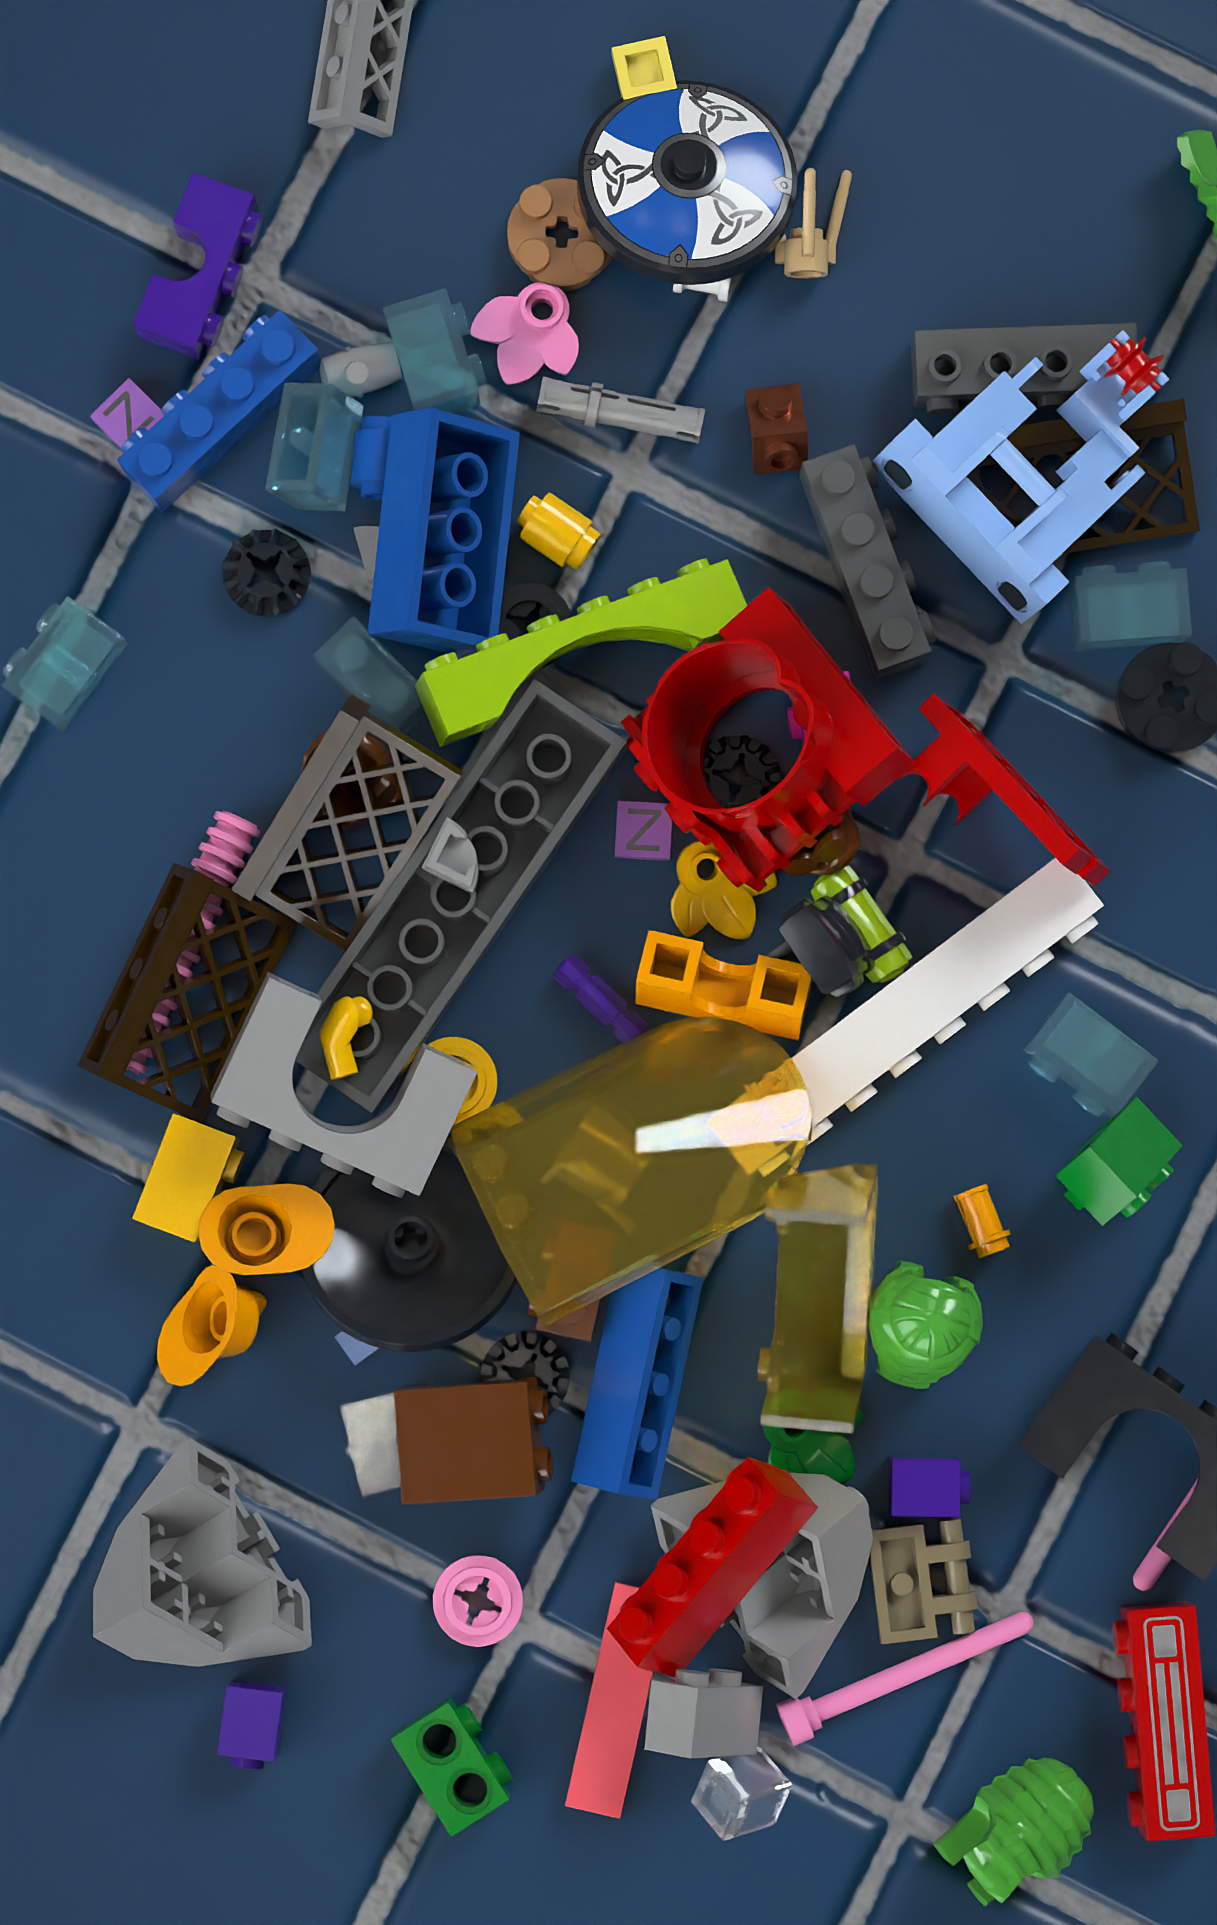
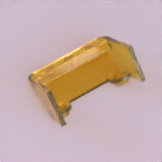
M851 1163L781 1176L777 1188L768 1187L765 1219L768 1222H776V1234H779L774 1334L771 1348H760L758 1361V1381L768 1382L760 1425L853 1434L868 1357L870 1317L868 1306L872 1293L878 1190V1165Z

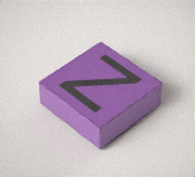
M128 378L90 417L121 449L124 442L134 432L142 427L150 430L164 415L161 413L162 410Z
M617 802L614 858L670 861L672 819L664 809L668 803Z

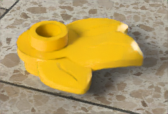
M699 840L692 842L682 850L677 860L676 872L680 884L671 899L672 918L685 937L696 934L709 923L715 930L727 937L746 940L750 937L756 921V906L753 896L765 893L777 886L774 872L765 879L767 886L760 892L755 891L745 883L737 888L718 867L716 862L722 858V855L712 843L706 847ZM706 858L711 859L714 863L712 875L708 878H700L697 874L698 863Z

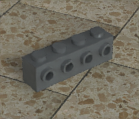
M1136 323L915 330L911 341L913 408H927V414L934 416L957 414L960 412V407H967L1001 373L1005 371L1013 379L1029 362L1037 357L1044 365L1019 390L1032 404H1037L1038 411L1057 412L1056 410L1088 381L1079 371L1122 330L1137 344Z
M855 444L802 462L799 478L873 679L877 680L925 663L931 653L929 644L936 642L935 633L926 611L917 613L910 592L916 591L917 587L910 565L906 559L897 560L891 541L898 538L892 516L887 507L878 509L872 489L878 488V480L871 460L868 456L860 458Z

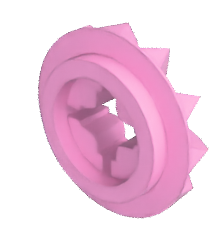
M471 1555L450 1564L439 1577L433 1593V1609L438 1624L449 1637L468 1646L481 1647L499 1642L515 1628L522 1613L523 1592L515 1573L504 1563L493 1557ZM484 1577L489 1579L487 1598L494 1601V1605L501 1607L502 1610L498 1611L493 1608L492 1610L482 1609L478 1616L474 1617L472 1624L467 1622L469 1603L463 1600L461 1595L454 1593L455 1589L462 1592L465 1590L474 1592L478 1584L481 1585Z

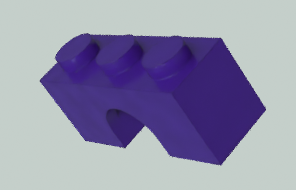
M191 173L172 223L179 238L195 243L205 250V261L196 275L182 281L169 280L152 274L133 322L139 338L201 360L206 346L214 348L224 323V317L218 314L225 296L234 297L241 282L243 266L239 265L238 262L245 245L253 247L261 230L263 215L257 214L259 208L254 194L200 174Z

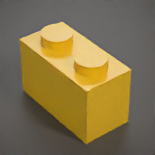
M173 1113L132 1219L189 1241L200 1243L198 1227L202 1212L209 1201L221 1193L225 1181L232 1184L235 1182L245 1157V1152L237 1150L241 1139Z

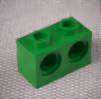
M450 1696L395 1731L390 1740L452 1837L510 1799L511 1792L506 1785L513 1781V1777L499 1754L494 1751L487 1755L476 1736L482 1733L483 1730L469 1706L463 1703L457 1707ZM436 1724L450 1727L456 1735L457 1743L455 1747L446 1753L432 1751L427 1746L424 1737L425 1731L429 1727ZM465 1773H475L481 1776L487 1785L486 1794L477 1801L462 1799L455 1790L457 1778Z

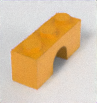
M648 930L636 978L635 1004L799 1041L812 983L811 976L802 964L758 955L757 963L753 965L729 964L706 954L703 950L704 942Z

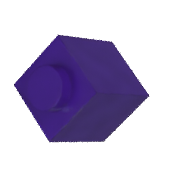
M888 1456V1513L891 1516L960 1517V1504L970 1503V1471L960 1470L961 1460L956 1457Z
M231 1680L226 1686L217 1755L231 1756V1766L246 1769H263L264 1761L274 1762L279 1755L287 1687Z

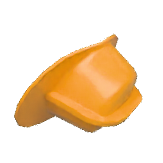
M296 1184L242 1186L224 1190L209 1201L200 1216L198 1236L201 1249L210 1262L225 1272L239 1275L291 1273L309 1268L324 1256L332 1243L335 1223L332 1210L324 1198L307 1186Z
M215 1265L206 1267L197 1277L193 1286L172 1309L162 1326L158 1339L157 1361L160 1373L167 1382L180 1387L193 1384L206 1373L217 1359L236 1356L247 1351L255 1339L259 1317L267 1305L265 1296L250 1290L245 1285L235 1282L231 1273L225 1272Z

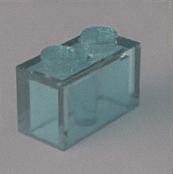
M444 288L383 307L385 321L397 354L413 410L432 407L454 413L480 405L478 388L487 385L478 353L467 356L461 337L471 333L462 302L451 304L447 289Z
M284 383L265 489L298 510L345 511L351 479L354 434L360 428L363 405L334 384Z
M1153 561L1137 565L1138 572L1116 573L1115 566L1098 565L1082 569L1083 576H1075L1069 585L1074 651L1153 646L1165 642H1185L1192 635L1187 569H1171V564L1168 561Z
M68 596L60 606L54 603L45 611L36 626V630L40 634L28 650L20 648L10 658L3 670V675L7 678L1 685L10 695L62 732L128 645L120 633Z
M354 616L313 654L318 666L349 697L353 694L371 705L368 710L369 713L401 733L405 734L426 714L414 686L417 680L373 635L368 634V630Z
M1070 992L1062 996L1023 1047V1050L1032 1056L1028 1062L1031 1068L1052 1083H1055L1059 1077L1077 1090L1072 1098L1097 1117H1100L1104 1111L1110 1116L1119 1114L1159 1061Z

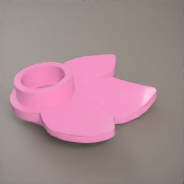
M542 282L527 286L520 292L518 297H495L480 310L470 330L471 336L478 340L499 344L497 349L498 369L506 385L520 384L530 380L540 371L544 364L552 371L565 376L575 364L579 351L578 337L567 322L570 309L565 293L557 286ZM539 303H546L551 306L553 312L549 318L540 320L533 316V307Z

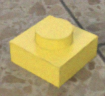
M665 36L612 47L611 55L621 98L623 97L624 100L645 94L677 89Z

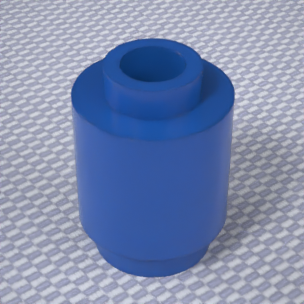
M391 417L361 418L360 429L354 432L350 484L361 489V497L366 499L382 500Z

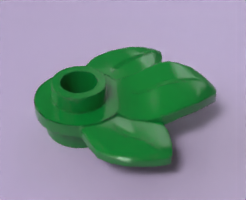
M831 1393L821 1394L809 1401L794 1395H787L776 1399L768 1406L762 1420L763 1433L771 1444L767 1464L784 1469L789 1473L826 1475L838 1483L850 1481L854 1475L855 1458L851 1446L845 1437L864 1421V1413L850 1400ZM791 1416H798L800 1419L798 1430L792 1434H786L784 1431L785 1421Z

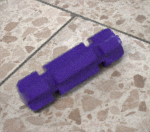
M572 954L568 956L556 968L553 974L554 979L567 992L572 988L577 993L574 998L605 1028L610 1024L615 1029L612 1034L624 1046L631 1047L647 1032L649 1028L648 1022L636 1010L630 1013L626 1009L628 1003L597 973L592 977L587 972L590 967L578 955Z

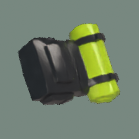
M850 865L831 875L818 877L810 891L815 902L808 898L803 899L790 907L781 916L782 925L779 930L786 942L767 955L768 957L784 960L788 954L795 953L812 978L810 994L819 988L823 994L829 993L835 997L852 992L864 982L863 975H866L872 983H884L897 979L904 973V969L912 959V955L903 943L906 940L901 932H895L866 890L868 884L865 879H859Z

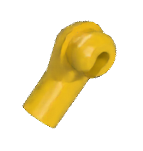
M345 996L336 1001L319 1030V1037L331 1080L359 1073L350 1041L358 1027L369 1024L373 1016L371 1004L364 997L350 998Z

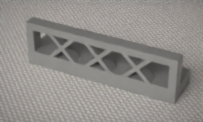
M380 0L327 1L308 123L323 129L350 125L381 138L392 136L414 0H395L394 10L386 14ZM377 32L380 33L387 47L386 61L379 67L370 51L371 38ZM371 85L379 101L376 118L360 112L363 89Z

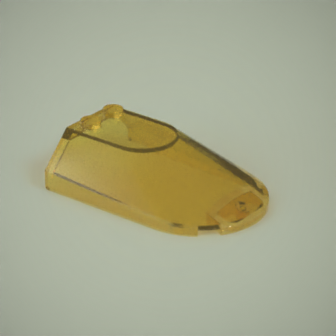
M693 1017L655 1027L454 1124L451 1128V1134L457 1157L503 1255L537 1316L545 1325H549L748 1223L772 1207L786 1193L799 1174L797 1168L805 1153L808 1140L811 1141L813 1114L808 1089L800 1071L785 1050L773 1039L759 1030L737 1021L714 1017Z

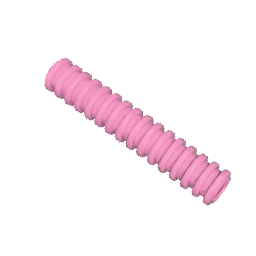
M223 810L222 812H215L214 818L217 820L215 827H208L206 833L210 838L207 843L201 842L199 850L202 851L200 859L193 858L191 865L195 867L194 870L229 888L230 884L234 885L238 879L235 876L237 870H243L246 866V863L242 860L245 853L251 854L254 849L250 845L252 838L258 839L261 832L255 824ZM211 892L200 913L205 930L216 927L212 923L215 916L221 917L224 912L220 908L224 899ZM192 930L189 937L195 935L194 930ZM198 945L182 951L176 963L181 981L193 976L194 973L190 971L193 963L199 964L201 957L197 955L199 951ZM168 980L166 987L171 986L170 980ZM174 996L160 1001L156 1005L152 1017L157 1032L161 1030L162 1026H169L171 1020L167 1016L170 1010L176 1011L178 1008L177 1003L174 1002ZM145 1031L141 1039L147 1036ZM148 1047L134 1053L127 1070L138 1075L140 1073L146 1074L148 1067L144 1064L147 1057L153 1058L151 1048Z

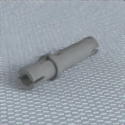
M543 376L536 412L558 414L584 420V426L594 428L596 423L658 436L677 438L698 444L705 409L617 393L616 391L603 389V384L593 382L591 387Z

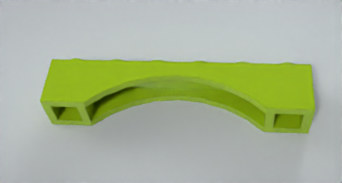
M707 558L697 560L680 568L677 571L679 577L660 584L658 577L649 578L628 588L629 596L610 603L608 596H601L577 608L579 615L563 621L559 620L557 614L550 615L526 627L528 634L509 640L506 633L499 634L477 644V653L458 659L456 653L452 652L429 661L424 665L426 672L422 673L414 686L439 746L442 747L490 729L501 716L513 693L527 678L548 662L574 649L604 641L641 640L663 643L691 651L705 643H715L724 640L718 631L747 606L728 559L713 565L709 564Z

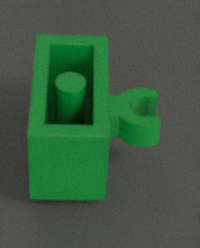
M1136 1096L1096 1131L1056 1174V1177L1068 1189L1063 1195L1078 1211L1085 1207L1103 1226L1118 1212H1121L1126 1218L1130 1217L1152 1196L1149 1192L1157 1188L1174 1171L1168 1162L1183 1145Z

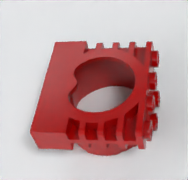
M770 587L718 631L724 638L723 641L705 643L684 654L660 678L655 692L645 700L648 706L635 718L628 715L620 722L630 735L626 739V747L639 761L633 767L635 772L653 792L660 790L670 801L664 807L669 817L683 832L688 833L691 831L706 847L711 843L722 855V858L716 863L733 885L739 888L745 883L757 892H760L767 886L765 879L778 868L782 870L787 869L793 863L790 858L804 846L810 849L818 842L816 836L828 825L832 824L836 827L843 821L844 818L841 814L856 801L862 806H866L916 763L791 606ZM763 691H781L788 694L792 700L793 717L796 723L807 731L796 763L787 776L763 797L743 806L726 809L712 794L704 771V753L712 728L730 706L744 697Z

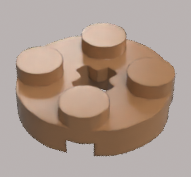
M567 178L550 179L538 185H531L522 192L509 217L507 238L512 259L516 265L518 264L521 271L529 276L532 282H542L557 286L562 291H571L589 284L591 279L599 275L604 267L606 269L613 257L600 246L585 223L578 202L577 180ZM557 222H567L569 229L577 230L578 232L577 238L568 239L567 247L565 248L556 247L555 238L546 237L548 229L556 228Z

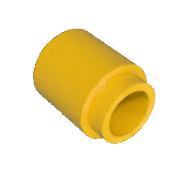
M550 492L543 500L534 495L516 521L518 525L523 527L519 539L562 568L568 564L575 570H578L602 535L591 527L593 524L592 520Z

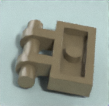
M961 1518L940 1520L941 1543L926 1545L922 1523L872 1529L873 1543L869 1560L881 1644L938 1638L935 1615L951 1614L953 1634L975 1632L973 1610L978 1609L976 1591H970L966 1559L971 1558L970 1541L963 1539ZM944 1562L948 1593L932 1596L928 1564Z

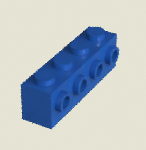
M281 310L276 312L270 319L267 315H263L254 321L244 332L242 338L245 342L230 356L224 352L214 358L202 372V376L205 379L190 393L182 390L174 395L161 411L164 415L163 418L150 430H147L145 427L138 429L122 445L121 451L124 454L117 459L118 463L131 481L162 513L320 368L321 358L316 346Z
M618 1259L573 1468L572 1482L616 1494L657 1500L703 1277Z

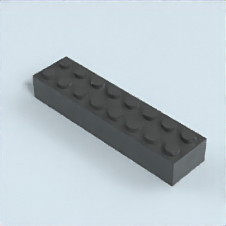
M533 679L318 991L317 995L320 996L322 1002L295 1061L376 1116L412 1064L421 1042L425 1044L618 764L627 750V741L536 679ZM446 817L464 829L476 850L479 876L473 894L422 869ZM345 996L350 998L364 997L371 1004L373 1016L369 1024L358 1027L350 1041L359 1073L331 1080L319 1037V1030L336 1001Z

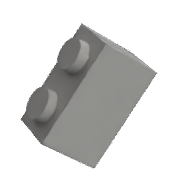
M714 1668L708 1669V1673L678 1669L675 1670V1679L651 1680L644 1750L691 1759L756 1755L763 1686L741 1682L742 1672Z

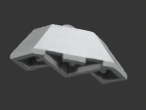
M188 1438L179 1445L115 1532L93 1588L94 1638L135 1660L195 1667L303 1651L312 1646L310 1599L299 1580L296 1579L293 1582L288 1580L272 1554L280 1548L259 1512L257 1511L249 1516L235 1492V1484L239 1483L240 1480L229 1461L191 1438Z
M789 1473L818 1508L720 1626L723 1627L730 1622L744 1641L746 1652L742 1656L755 1674L794 1699L798 1698L805 1691L857 1602L873 1543L869 1505L866 1498L855 1488L845 1487L830 1477L821 1474ZM726 1480L662 1497L651 1504L659 1544L665 1553L675 1546L690 1527L694 1516L707 1507L725 1485Z

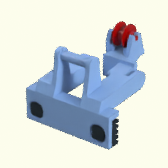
M1122 330L1079 371L1088 381L1056 411L1086 443L1056 471L1064 481L1056 489L1045 480L1007 439L1037 409L1019 390L1044 365L1037 357L1029 362L1013 379L1005 371L1001 373L934 438L915 419L871 462L873 468L1021 624L1049 603L1069 583L1052 563L1145 474L1143 469L1137 464L1131 471L1127 470L1113 483L1115 486L1111 489L1104 482L1139 449L1119 426L1169 380L1157 366L1164 356L1160 355L1150 359L1143 352L1146 337L1136 344ZM989 454L1038 505L1016 528L966 477Z

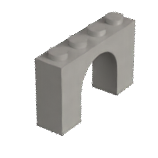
M267 972L210 1094L211 1103L220 1106L216 1114L244 1128H248L250 1121L271 1129L268 1138L289 1149L300 1151L302 1144H305L323 1152L320 1161L345 1174L351 1175L354 1167L374 1175L375 1177L371 1184L391 1195L402 1198L407 1190L420 1196L477 1075L475 1068L464 1061L421 1042L398 1094L383 1113L373 1120L359 1125L338 1126L326 1123L310 1114L302 1106L295 1095L292 1083L293 1066L296 1056L322 1000L319 995Z

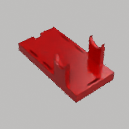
M935 693L918 708L940 732V735L914 759L916 763L899 776L898 779L900 780L909 774H918L926 780L928 796L922 806L925 807L935 796L941 794L952 796L959 808L958 817L953 826H956L994 791L1064 867L1078 874L1083 880L1094 887L1111 872L965 715Z

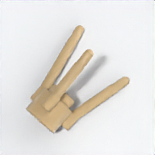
M813 168L806 169L803 193V227L791 229L790 239L787 240L786 234H784L775 247V263L784 264L785 276L805 279L821 278L828 275V265L836 264V243L852 179L851 171L844 170L841 174L826 237L823 239V230L815 228L816 171Z

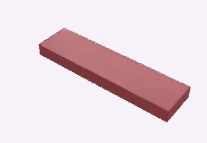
M615 1581L565 1806L620 1819L653 1671L638 1668L606 1629L620 1613L621 1606L625 1600L635 1594L640 1588Z

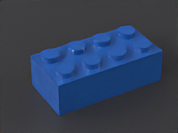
M432 407L391 416L368 625L369 635L445 653L455 652L456 655L477 653V644L498 635L520 432Z

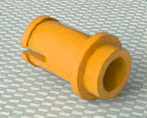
M987 1184L953 1196L973 1242L968 1245L969 1250L975 1249L979 1259L1010 1247L1007 1236L1011 1235L1009 1229L1003 1230L988 1192Z

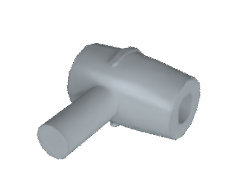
M392 341L354 348L348 346L343 351L321 358L320 376L323 387L333 401L355 396L362 398L366 393L402 380L399 361Z

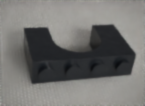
M1110 1333L1105 1341L1094 1335L1019 1440L1017 1446L1063 1479L1094 1434L1112 1417L1130 1410L1145 1409L1163 1413L1174 1419L1187 1431L1195 1445L1199 1461V1473L1192 1495L1156 1544V1547L1205 1581L1217 1564V1407L1204 1399L1197 1408L1179 1395L1185 1387L1183 1383L1159 1366L1156 1367L1152 1374L1148 1373L1133 1362L1139 1352L1113 1333Z

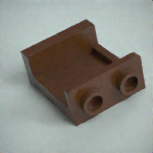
M526 1377L517 1381L427 1387V1384L404 1385L393 1391L402 1505L537 1496L545 1490V1481L552 1480V1453L549 1446L542 1447L541 1424H547L548 1400L546 1391L538 1390L536 1377Z

